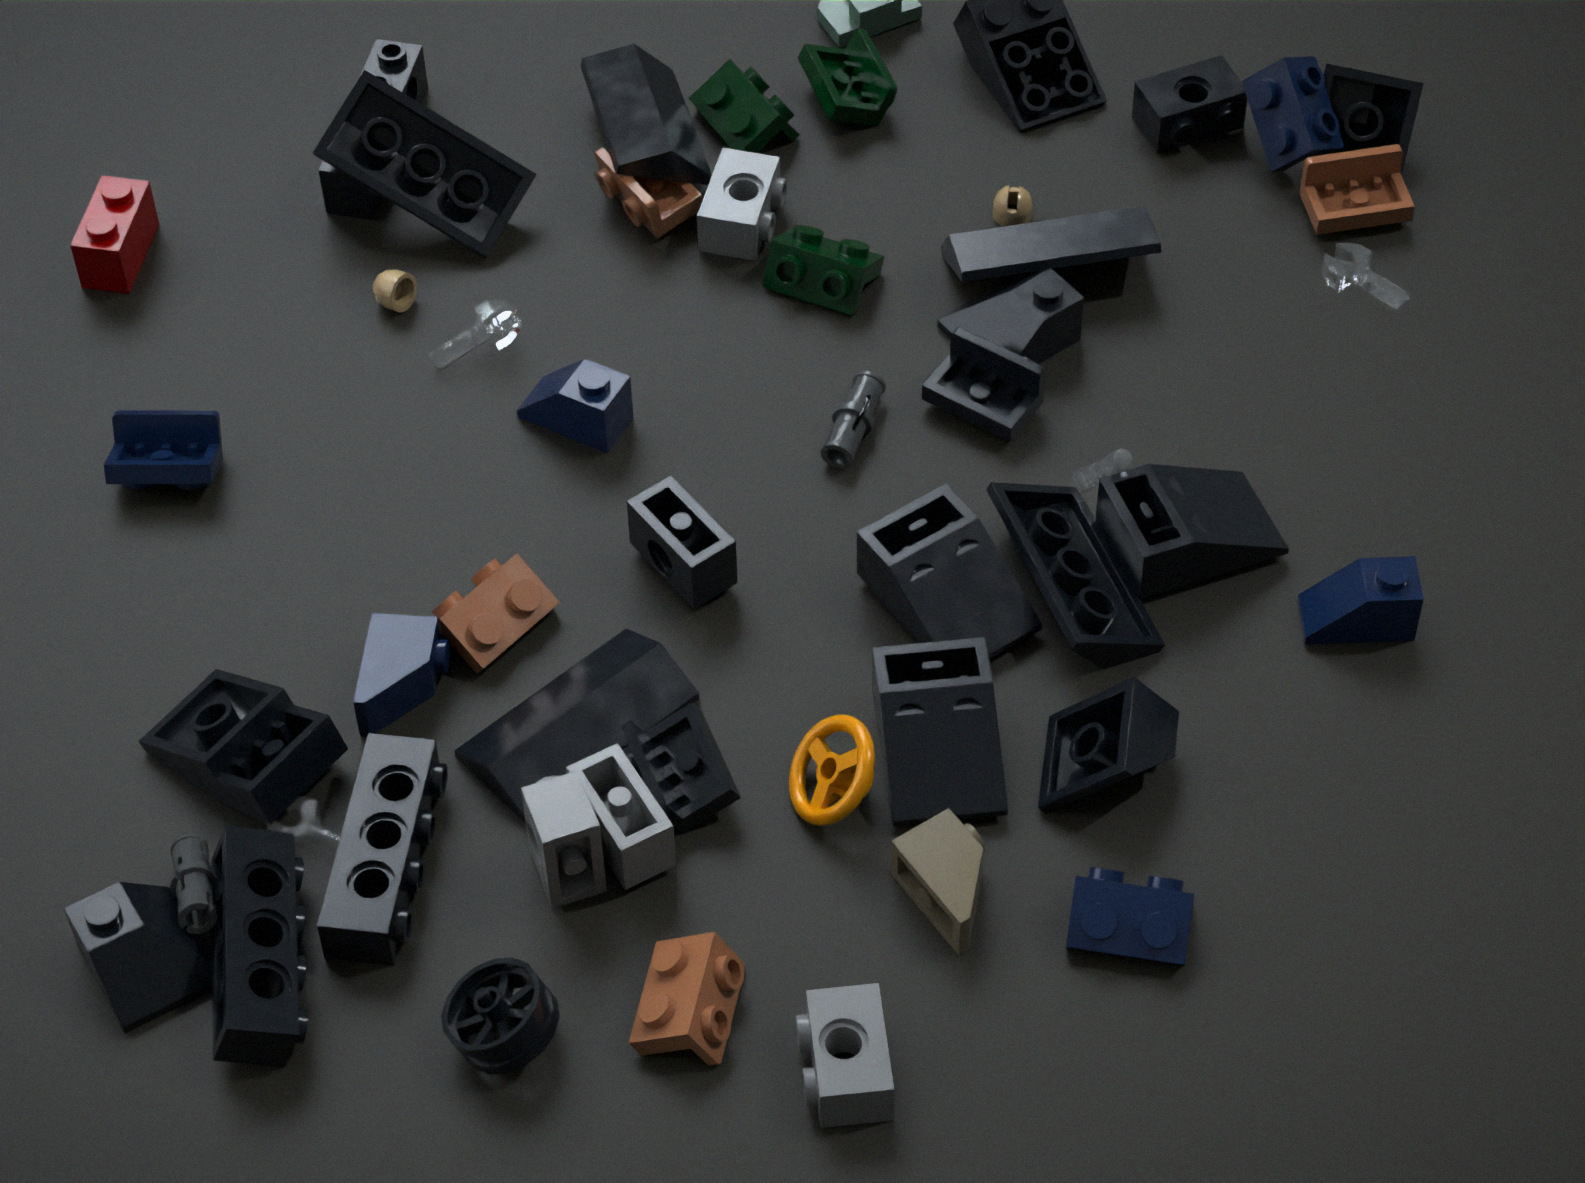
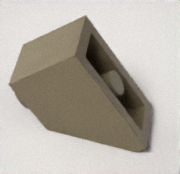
M948 808L891 841V874L954 951L960 955L969 948L982 881L985 846L977 830L968 823L963 825Z

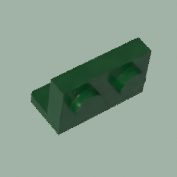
M856 29L846 49L804 44L797 59L829 120L841 124L856 123L879 126L886 111L893 104L898 88L867 30Z
M731 59L689 97V100L731 149L758 153L781 130L792 141L800 135L789 123L795 116L794 113L776 94L770 99L764 94L770 88L766 81L751 66L743 72Z
M796 225L794 228L771 239L762 282L763 287L852 315L858 311L863 285L881 275L885 256L870 252V246L861 241L843 239L838 242L823 237L824 232L822 230L807 225Z

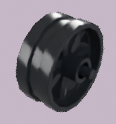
M510 957L496 958L480 964L458 980L446 998L441 1018L444 1034L473 1069L491 1075L510 1073L528 1065L539 1056L555 1035L560 1013L558 1000L527 962ZM514 988H521L513 995ZM531 1003L529 1010H522ZM479 1032L473 1043L469 1045L468 1036Z

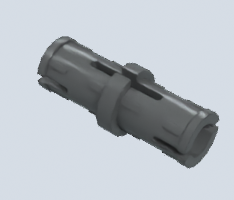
M871 371L858 372L853 378V384L845 401L839 403L832 415L833 428L825 445L821 448L822 459L832 467L839 469L848 468L854 461V455L862 437L869 435L874 426L875 417L873 413L881 395L886 389L884 379L878 374Z
M197 833L180 835L172 842L170 849L174 870L169 880L172 896L178 901L179 925L182 929L187 925V932L191 934H201L209 931L214 927L218 918L213 897L214 883L218 884L216 872L209 865V846L207 840L204 838L200 842L201 837Z

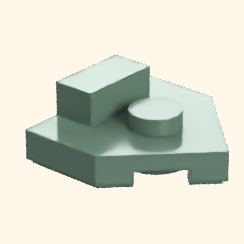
M821 0L817 7V18L840 48L848 45L856 29L867 30L869 36H873L921 19L922 5L918 0Z

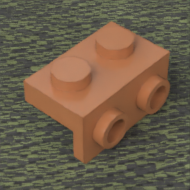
M1395 144L1312 156L1304 160L1299 194L1316 235L1413 220L1415 205L1400 173L1403 151L1400 145Z
M603 147L594 152L599 171L595 173V178L600 188L609 198L617 196L622 202L629 219L637 227L644 224L657 239L699 211L703 196L691 183L616 174L610 154Z
M518 553L503 565L496 558L491 560L471 578V581L477 586L464 598L456 590L432 611L438 617L440 633L446 640L450 641L453 648L476 674L482 671L560 603Z
M715 932L656 941L628 1043L641 1056L692 1049L707 1065L721 1064L726 1042L731 1033V1023L739 991L744 981L745 963Z

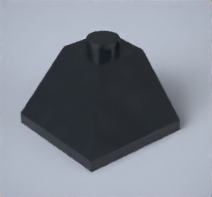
M1326 63L1324 71L1325 87L1333 112L1339 121V131L1344 147L1335 152H1323L1314 156L1398 144L1403 151L1400 169L1402 176L1424 83Z
M1052 268L1017 274L937 319V327L950 339L951 334L957 327L963 328L975 335L983 336L990 342L1015 354L1027 357L1040 364L1081 340L1084 297Z
M1133 677L1050 715L1038 808L1044 813L1050 812L1174 758L1179 711L1137 678Z
M117 882L64 908L77 947L124 1033H128L212 991V937L208 931L201 934H191L187 932V925L183 929L180 927L178 921V901L172 896L170 887Z

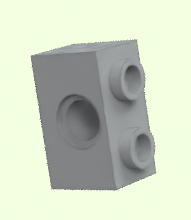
M722 148L697 214L699 251L757 261L763 241L771 242L773 237L775 207L782 208L786 199L788 183L786 178H780V157Z
M618 743L566 767L567 773L578 770L600 824L603 857L625 890L676 866L673 824Z
M578 770L561 776H548L540 779L535 784L522 787L521 792L530 855L551 909L607 892L600 824Z
M879 983L806 990V1014L796 1015V1031L799 1052H811L812 1067L802 1068L806 1105L817 1104L820 1128L894 1120V1083ZM840 1052H847L855 1055L854 1057L849 1059H838L833 1057L834 1054Z

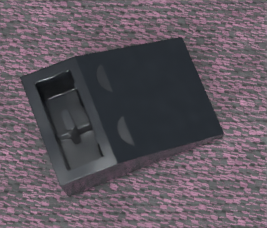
M967 0L953 22V26L971 67L1019 132L1103 105L1107 102L1063 0Z
M1146 464L1099 478L1095 521L1139 599L1286 555L1289 552L1287 544L1241 471Z
M947 484L936 488L857 531V574L919 643L985 637L988 657L991 659L1042 630L1041 621L980 519Z
M985 637L873 647L872 693L893 826L921 824L948 808L959 820L1008 815L994 685Z

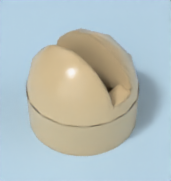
M1010 185L998 190L993 201L994 220L1001 226L1030 222L1033 210L1030 193L1021 186L1019 188H1010ZM1008 204H1016L1017 209H1007Z
M397 269L385 270L378 274L373 282V292L380 305L401 313L408 310L413 304L417 293V282L410 273Z

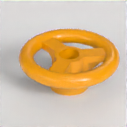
M844 714L827 717L814 725L797 747L789 771V795L797 814L812 825L827 826L843 820L854 811L871 789L874 780L875 749L870 732L860 720ZM843 731L852 736L857 748L840 755L832 752L824 739L833 733ZM813 758L817 764L816 778L818 783L810 802L806 793V773L809 762ZM838 798H841L837 803H835L834 805L828 807V806L831 805L834 801H836Z

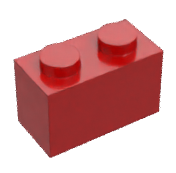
M101 176L70 245L81 288L130 294L160 224L150 181Z

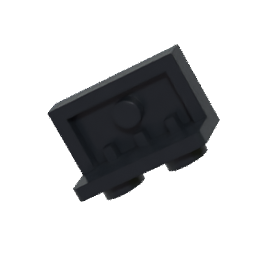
M957 327L951 334L950 354L922 385V400L1011 442L1043 404L1045 369L1027 357L1015 354L990 342L983 336L975 335L963 328Z
M693 702L647 731H643L632 720L621 725L629 744L623 749V752L640 777H643L646 786L671 823L683 834L741 798L704 714Z

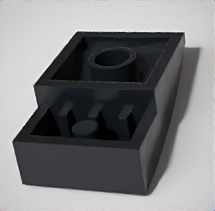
M215 669L138 741L143 750L207 795L237 811L268 824H272L348 750L346 743L329 715L294 705L282 687Z

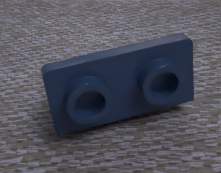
M1284 57L1242 80L1271 172L1285 171L1308 157L1323 152H1335L1344 147L1339 131V121L1333 112L1325 87V78L1315 57Z
M193 410L116 411L112 417L115 444L104 463L106 484H122L123 487L132 490L145 489L154 484H175L177 488L193 490L204 487L206 484H212L223 461L219 413L217 411Z
M1096 867L1089 868L1088 878L1075 877L1066 948L1185 965L1195 893L1182 892L1184 881L1148 876L1147 886L1123 883L1125 872Z

